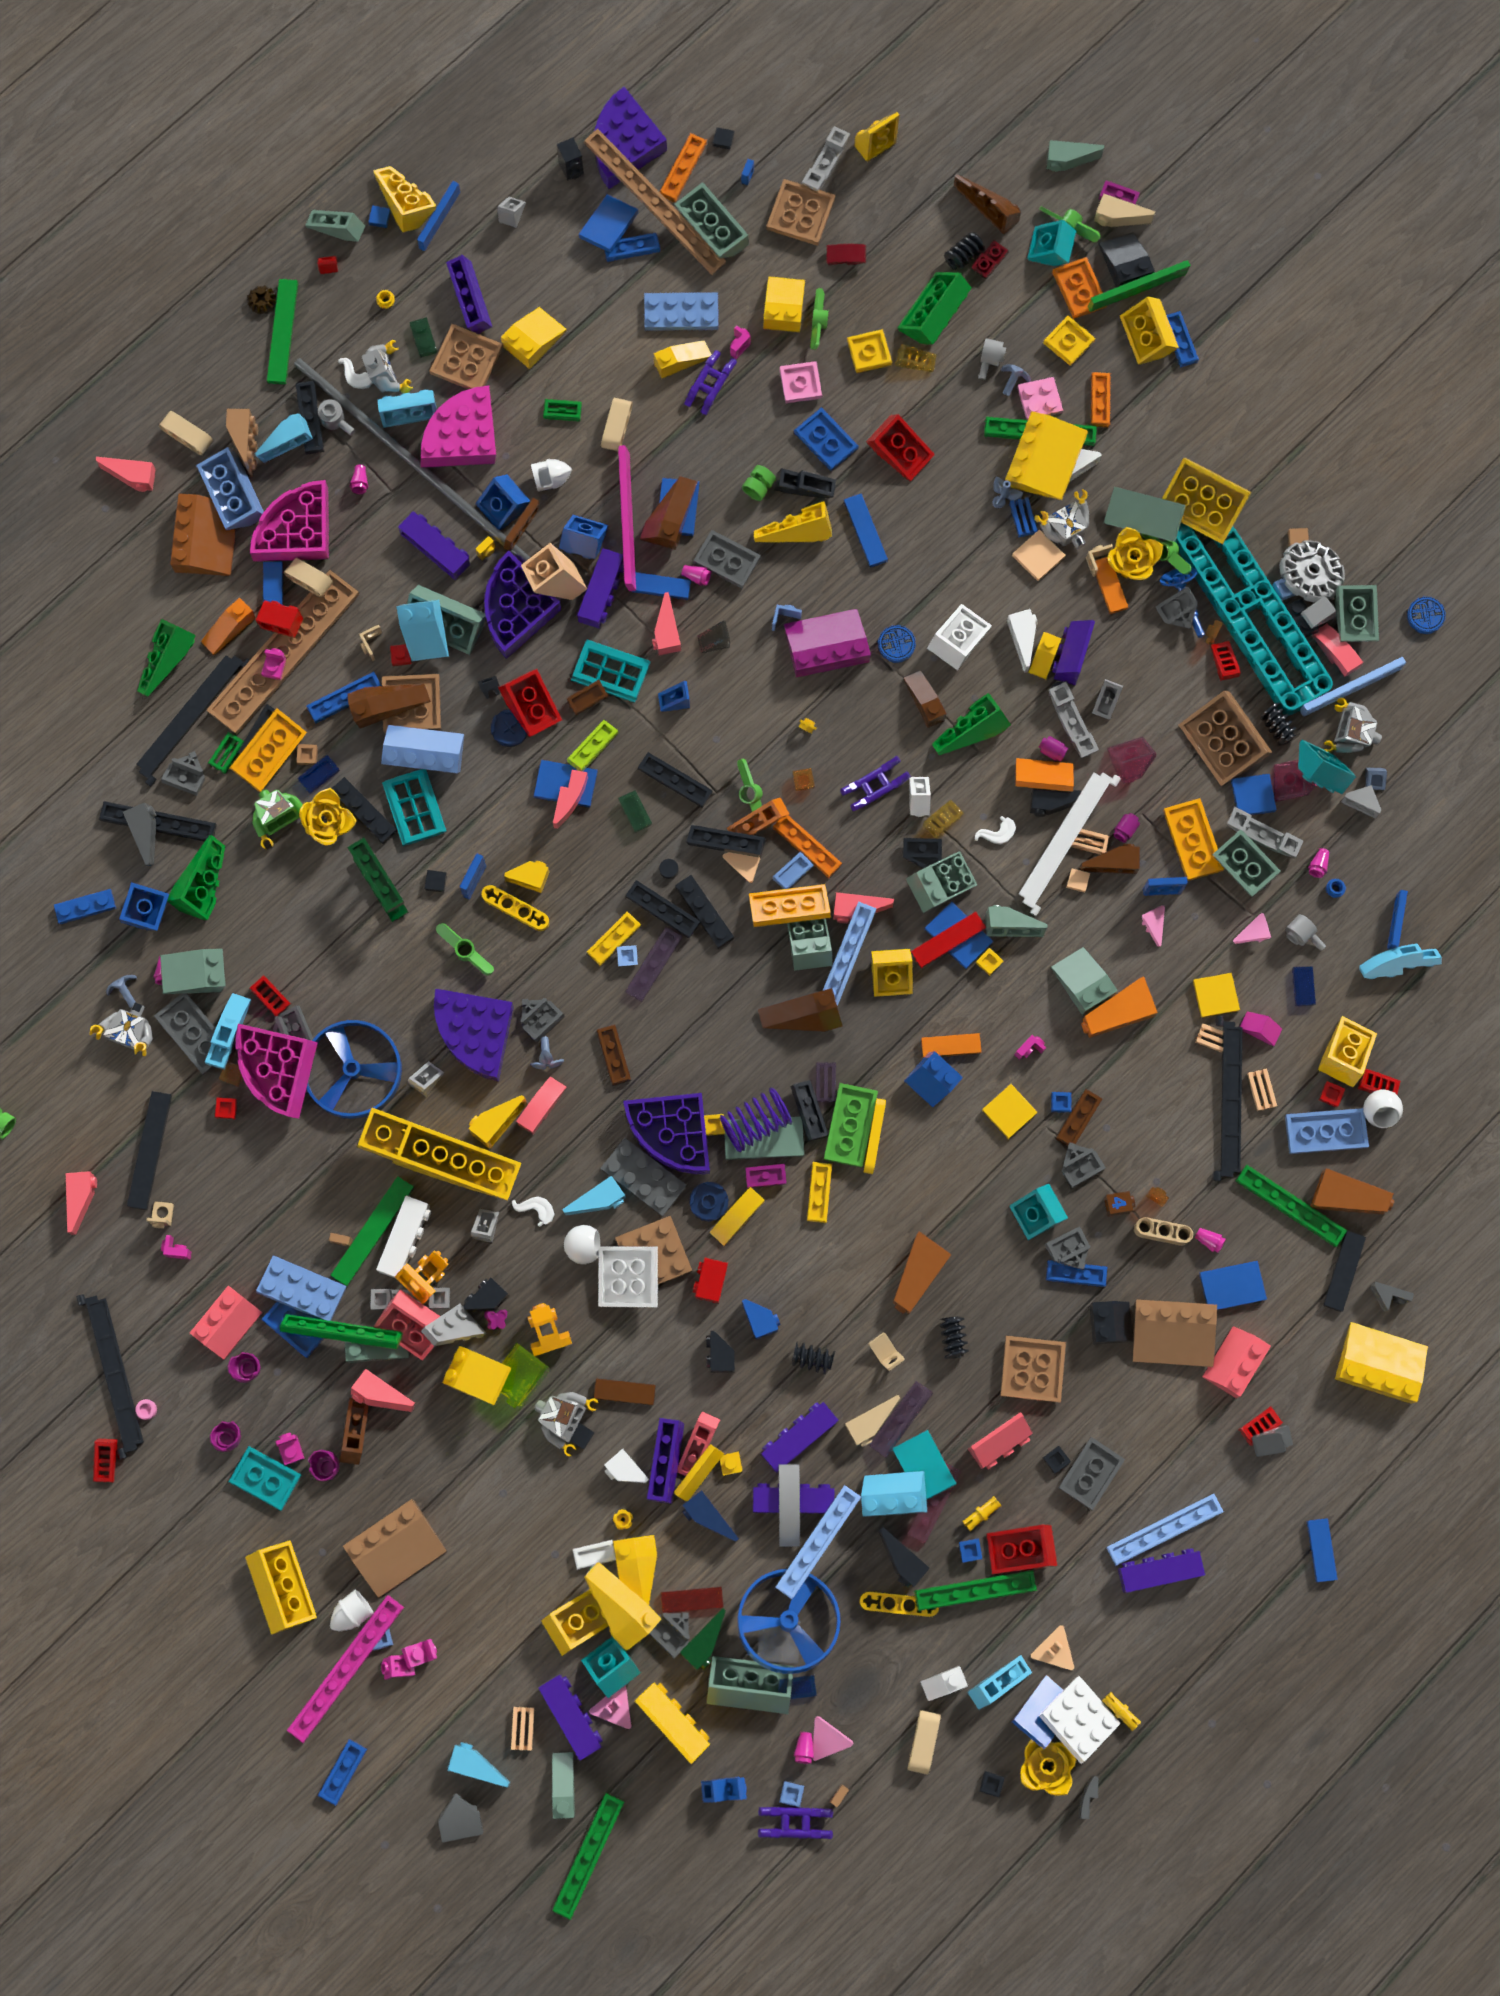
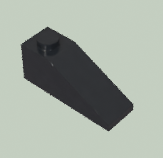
M1033 788L1030 813L1037 817H1045L1046 815L1070 808L1074 805L1082 791L1073 790V792Z

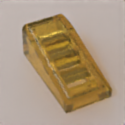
M902 344L897 352L895 366L933 372L937 354ZM926 358H929L928 365L925 364Z
M950 800L924 821L923 826L937 839L964 812ZM949 807L957 813L955 816L948 810ZM944 811L951 817L950 820L943 814ZM939 816L946 822L945 824L938 819ZM933 821L940 826L939 829L932 823Z

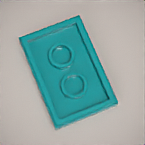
M928 1430L892 1448L905 1473L924 1471L926 1500L956 1485Z
M248 1446L228 1482L282 1511L302 1475Z

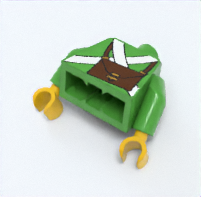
M262 790L259 793L260 799L254 804L256 810L253 813L252 824L258 837L262 839L261 846L266 849L264 846L265 841H270L272 847L274 845L273 841L267 838L266 834L270 836L300 818L299 811L303 804L296 796L288 793L282 794L279 790H274L271 793L268 790Z

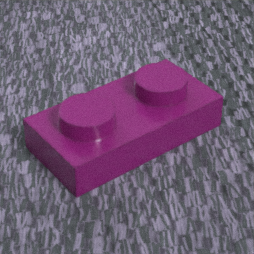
M1105 181L1099 200L1102 199L1103 194L1136 205L1140 192Z
M785 1164L745 1168L747 1188L787 1184Z

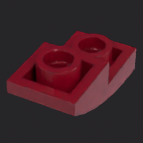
M993 240L971 268L987 279L1009 251Z
M827 245V264L866 263V245Z

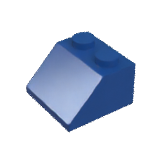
M502 475L491 480L475 504L498 530H502L519 517L531 501L508 475Z
M572 515L563 528L559 549L570 554L582 555L586 559H595L600 552L608 525Z
M131 882L119 918L120 922L140 929L158 931L169 894Z
M932 1051L922 1059L904 1082L931 1107H934L954 1089L963 1077L940 1055Z

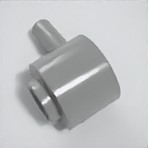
M985 339L980 361L982 365L979 379L986 380L989 364L998 366L999 362H1003L1006 348L1003 347L1004 342Z
M325 400L319 405L318 415L325 428L335 430L340 427L350 436L355 433V429L344 421L342 407L337 401Z
M1299 914L1285 928L1287 938L1295 945L1304 946L1311 940L1320 951L1326 947L1315 934L1317 932L1316 926L1304 915Z

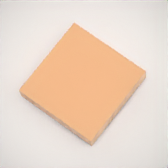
M1040 529L1012 554L1037 581L1065 558V554L1050 539L1046 538Z

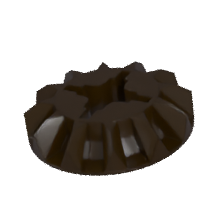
M265 285L261 287L256 286L253 290L250 289V293L247 295V304L256 313H267L276 305V294L272 288H268ZM257 295L260 297L264 296L265 301H259Z

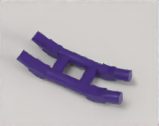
M717 350L707 359L705 366L691 387L684 402V405L691 407L699 390L707 393L708 396L700 413L706 416L722 385L737 364V361L732 358L724 366L722 373L713 369L714 364L721 355ZM707 375L717 379L713 388L703 383Z
M895 756L861 779L840 789L841 794L844 796L862 787L867 795L850 805L852 811L866 807L911 778L907 771L891 782L884 775L901 762L898 756ZM878 778L883 787L873 792L868 783Z
M759 1807L758 1809L759 1816H781V1829H759L758 1837L833 1838V1831L810 1830V1817L832 1818L833 1809ZM789 1816H802V1829H789Z

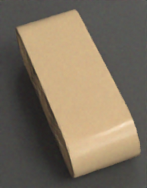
M613 398L602 437L601 448L618 451V447L622 446L632 410L631 401Z
M169 411L159 424L161 430L201 456H203L214 441L206 432L173 411Z
M295 558L284 571L285 576L292 582L319 597H322L333 584V581L326 574L298 558Z
M1141 1218L1134 1225L1135 1234L1145 1239L1175 1245H1186L1193 1238V1231L1189 1226L1152 1218ZM1140 1223L1148 1225V1232L1140 1230ZM1159 1227H1165L1168 1235L1162 1236L1159 1233ZM1179 1231L1187 1233V1240L1179 1238Z
M920 1710L908 1764L909 1771L929 1774L941 1715Z

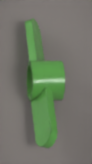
M1040 206L1039 210L1058 220L1067 222L1076 230V234L1092 242H1097L1100 239L1098 231L1081 223L1083 218L1077 211L1069 209L1061 217Z
M822 288L816 290L810 343V349L816 350L819 346L821 329L827 330L828 311L823 310L824 291Z
M1141 533L1146 540L1154 539L1163 545L1162 555L1159 560H1167L1184 575L1191 572V566L1178 555L1179 546L1176 542H1161L1157 537Z
M739 759L737 766L744 784L739 791V797L742 802L750 805L753 812L762 806L761 798L763 792L759 785L754 784L746 760ZM749 787L755 792L753 800H750L747 796Z
M444 923L437 925V933L455 948L456 955L460 960L470 961L484 975L489 976L493 973V966L475 951V947L470 940L462 939ZM462 945H470L472 951L469 955L462 956L458 953Z

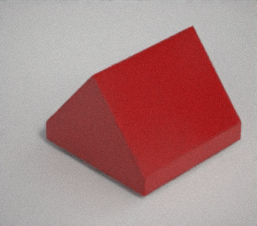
M336 256L318 259L317 263L320 274L338 272Z

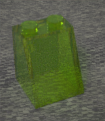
M516 1343L502 1362V1364L510 1367L511 1370L499 1396L503 1394L508 1398L505 1402L514 1409L517 1406L522 1409L551 1370L525 1348Z

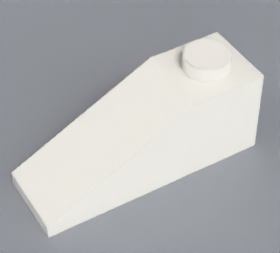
M1030 609L1011 614L1007 619V624L1024 673L1028 672L1030 667L1036 625H1038L1035 614L1032 615Z

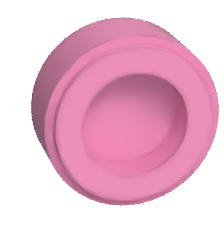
M141 1400L136 1406V1414L140 1419L150 1420L157 1413V1406L151 1400Z

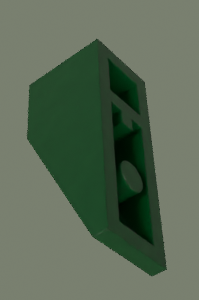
M724 1608L680 1651L696 1670L699 1668L703 1670L711 1662L709 1657L712 1655L726 1612Z

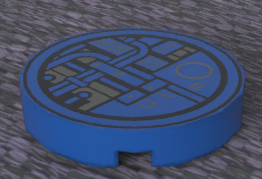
M1432 597L1417 598L1411 603L1407 611V620L1409 625L1417 630V632L1431 634L1443 625L1445 610L1443 605Z
M900 625L886 628L880 634L878 640V650L881 656L893 663H901L908 660L916 646L913 633L908 628Z

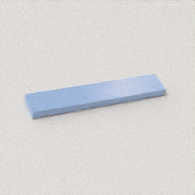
M1401 657L1304 704L1300 710L1302 716L1305 717L1337 701L1339 698H1344L1401 670L1406 661Z
M859 901L823 990L833 989L837 1006L876 912V908Z
M844 1485L775 1587L776 1589L793 1599L861 1496Z
M1212 1494L1107 1546L1106 1549L1116 1566L1222 1513L1223 1510L1215 1494Z

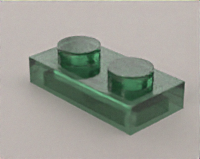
M427 317L409 322L419 357L422 358L438 353Z
M636 790L618 798L635 833L652 825Z

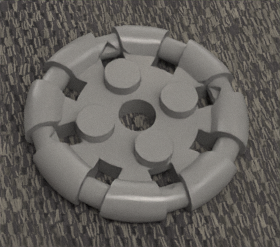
M1305 540L1302 543L1296 542L1283 553L1284 558L1280 560V574L1285 579L1284 584L1294 595H1300L1306 601L1317 602L1324 596L1329 600L1336 596L1337 587L1344 583L1345 571L1343 565L1339 562L1340 558L1331 548L1322 546L1320 542ZM1309 567L1315 568L1317 573H1312Z

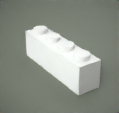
M405 1196L376 1269L379 1273L395 1278L402 1267L408 1263L409 1258L414 1257L417 1249L415 1243L417 1239H421L424 1232L422 1228L423 1223L428 1221L431 1214L429 1204Z

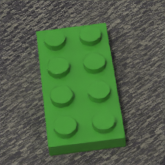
M843 1083L839 1084L824 1160L860 1168L863 1167L878 1091Z

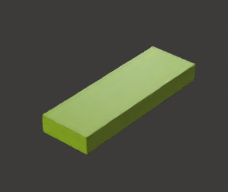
M603 720L567 758V762L578 771L583 772L618 735V730Z

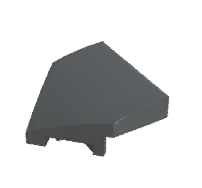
M1187 586L1155 607L1165 623L1191 629L1198 602Z
M195 751L179 759L173 758L172 763L169 764L161 778L162 783L197 796L205 781V777Z
M546 998L542 1000L522 999V1028L536 1043L565 1017Z
M296 1005L281 1013L280 1016H275L276 1022L273 1032L313 1040L300 1006Z
M1069 1142L1062 1173L1072 1189L1104 1171L1106 1167L1096 1151H1093L1094 1149L1077 1146Z
M1080 1226L1044 1244L1054 1262L1084 1270L1090 1245Z
M689 1612L659 1614L658 1616L661 1620L648 1634L673 1659L688 1644L690 1639Z
M456 1793L452 1796L445 1810L441 1812L438 1820L442 1843L483 1834V1826L477 1806L469 1804Z

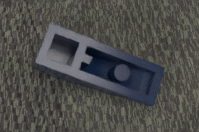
M702 1490L682 1505L684 1507L682 1513L689 1521L693 1519L695 1523L735 1542L739 1540Z

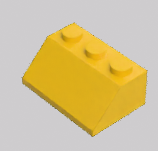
M1146 297L1120 315L1139 365L1164 358L1179 348L1160 299Z

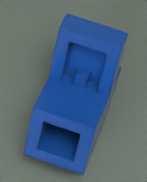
M744 1777L701 1781L703 1802L747 1799V1787Z

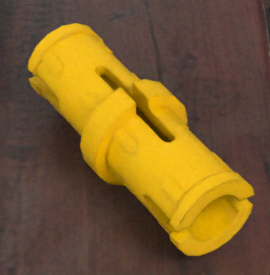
M993 1496L984 1505L975 1508L976 1511L962 1521L965 1527L967 1526V1529L972 1531L983 1520H988V1516L1001 1507L999 1501H996L997 1499Z
M1112 1692L1102 1700L1115 1713L1114 1716L1117 1719L1120 1718L1131 1731L1141 1723L1128 1710V1706L1126 1704L1123 1705Z

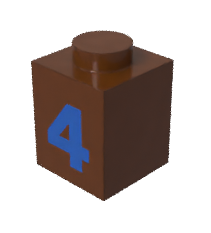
M1130 1191L1108 1194L1104 1197L1107 1217L1131 1213L1133 1207H1135L1134 1196H1130Z

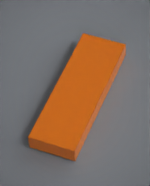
M1092 372L1091 426H1110V373Z
M1108 557L1095 560L1098 568L1096 578L1109 613L1113 614L1128 609V604L1116 571L1109 565Z
M980 1033L921 1038L923 1058L932 1051H935L941 1057L981 1054Z

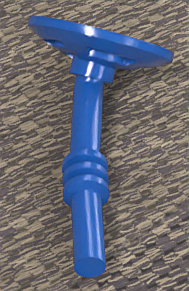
M1191 567L1190 574L1192 576L1190 577L1189 574L1184 575L1177 569H1174L1164 574L1160 578V583L1164 586H1175L1181 591L1185 588L1186 583L1197 575V570ZM1196 610L1192 625L1198 638H1202L1205 634L1198 620L1199 615Z

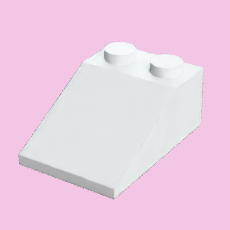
M961 604L934 635L927 649L958 670L992 625Z

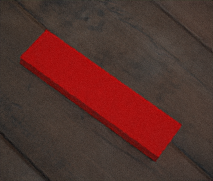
M974 912L911 951V954L919 967L923 968L986 929V926L977 912Z

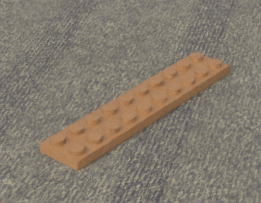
M331 570L326 575L333 581V584L323 596L319 597L310 592L297 606L303 621L296 637L293 638L274 633L207 709L210 715L236 735L360 595L356 589ZM275 648L284 653L286 663L281 680L262 676L261 673L266 658L265 649L271 650Z

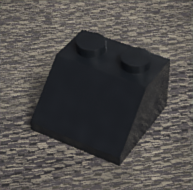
M1105 1301L1092 1302L1089 1305L1093 1345L1133 1342L1129 1302Z

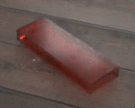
M722 1587L661 1592L662 1613L723 1607Z

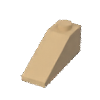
M1103 194L1094 221L1102 226L1109 227L1151 224L1155 211Z
M899 1395L845 1423V1427L856 1446L860 1444L864 1447L873 1442L871 1438L874 1437L899 1401Z

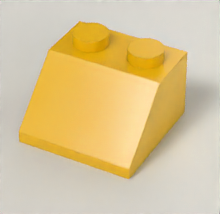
M910 949L871 951L874 997L913 994Z

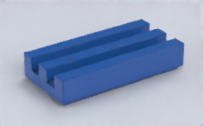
M1029 498L1010 501L1009 504L1018 537L1035 534L1037 528ZM1023 504H1025L1026 511H1027V515H1028L1029 522H1030V526H1031V529H1032V530H1029L1028 523H1027V519H1026V515H1025L1024 508H1023ZM1015 506L1019 507L1025 532H1022Z

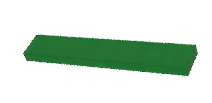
M1186 260L1091 297L1087 308L1092 312L1184 276L1191 265Z
M279 279L267 383L286 385L298 280Z
M986 417L984 437L1021 440L1028 420ZM1072 424L1088 431L1083 445L1095 446L1097 426Z
M1249 1165L1244 1167L1235 1181L1334 1247L1338 1246L1347 1231Z
M397 1176L330 1276L345 1286H349L401 1209L405 1196L409 1197L414 1186Z
M288 1314L285 1315L280 1324V1332L397 1349L402 1340V1332Z
M1032 1570L914 1590L917 1611L1027 1593L1037 1591Z
M605 1793L553 1907V1912L571 1920L624 1801Z

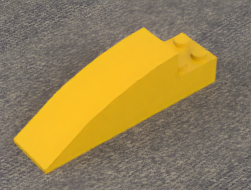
M371 1108L357 1144V1148L393 1160V1164L504 1200H508L521 1163L375 1108Z

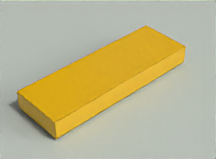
M626 912L587 951V954L598 965L602 966L617 951V947H621L641 927V924L631 914Z
M812 1163L807 1221L827 1223L832 1164Z
M710 1444L676 1488L674 1494L687 1502L724 1453Z

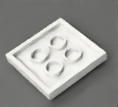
M599 1247L598 1307H658V1247Z
M1080 1676L1076 1677L1039 1715L1080 1764L1085 1762L1121 1724Z

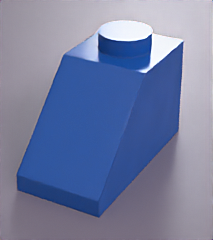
M747 1299L742 1300V1305L756 1340L778 1332L777 1326H780V1321L777 1314L773 1315L771 1310Z

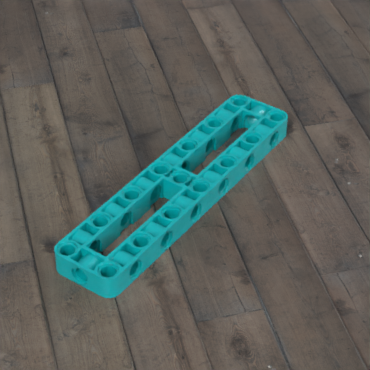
M1181 523L1175 541L1179 546L1180 556L1197 570V575L1194 578L1275 704L1280 703L1277 708L1284 709L1282 714L1293 715L1300 711L1304 704L1329 693L1333 686L1331 677L1234 526L1223 544L1215 540L1214 542L1218 548H1221L1227 557L1226 561L1246 587L1236 594L1230 589L1193 529ZM1186 546H1191L1194 548V550L1190 551L1186 548ZM1242 559L1246 564H1241L1238 560ZM1206 577H1212L1214 581L1210 582ZM1258 590L1264 591L1266 595L1259 594ZM1241 599H1247L1249 604L1243 603ZM1226 608H1232L1234 612L1230 613ZM1256 608L1261 610L1266 618L1267 625L1276 639L1280 640L1284 646L1288 658L1297 672L1300 671L1306 681L1305 683L1296 688L1292 686L1247 613ZM1277 621L1284 622L1285 626H1280ZM1245 639H1251L1253 644L1247 643ZM1297 652L1304 653L1305 657H1300ZM1265 670H1271L1273 675H1268ZM1318 683H1322L1325 689L1319 688ZM1285 701H1290V702H1292V703H1293V706H1292V707L1287 706V704L1285 703Z

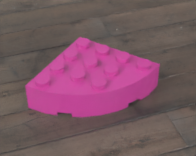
M489 385L462 391L448 399L436 410L424 431L421 444V467L495 464L496 448Z
M326 480L302 484L301 487L283 493L269 505L261 515L251 539L250 555L253 561L294 560L295 558L300 560L329 559V493Z
M238 1024L236 1033L238 1066L252 1094L273 1111L299 1119L318 1042Z

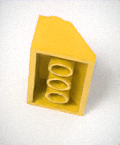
M291 1541L258 1550L245 1557L271 1635L317 1618Z

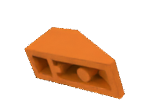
M238 598L223 612L201 640V643L215 655L256 619L252 609L241 598Z
M776 798L727 827V830L755 835L789 815V812L782 799Z

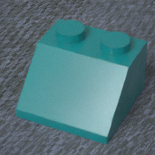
M1064 220L1035 226L1027 259L1050 266L1068 264L1076 230Z
M1050 1184L1033 1190L1009 1205L1028 1240L1068 1219Z
M610 1637L581 1660L607 1698L611 1697L641 1673L627 1652L613 1637Z

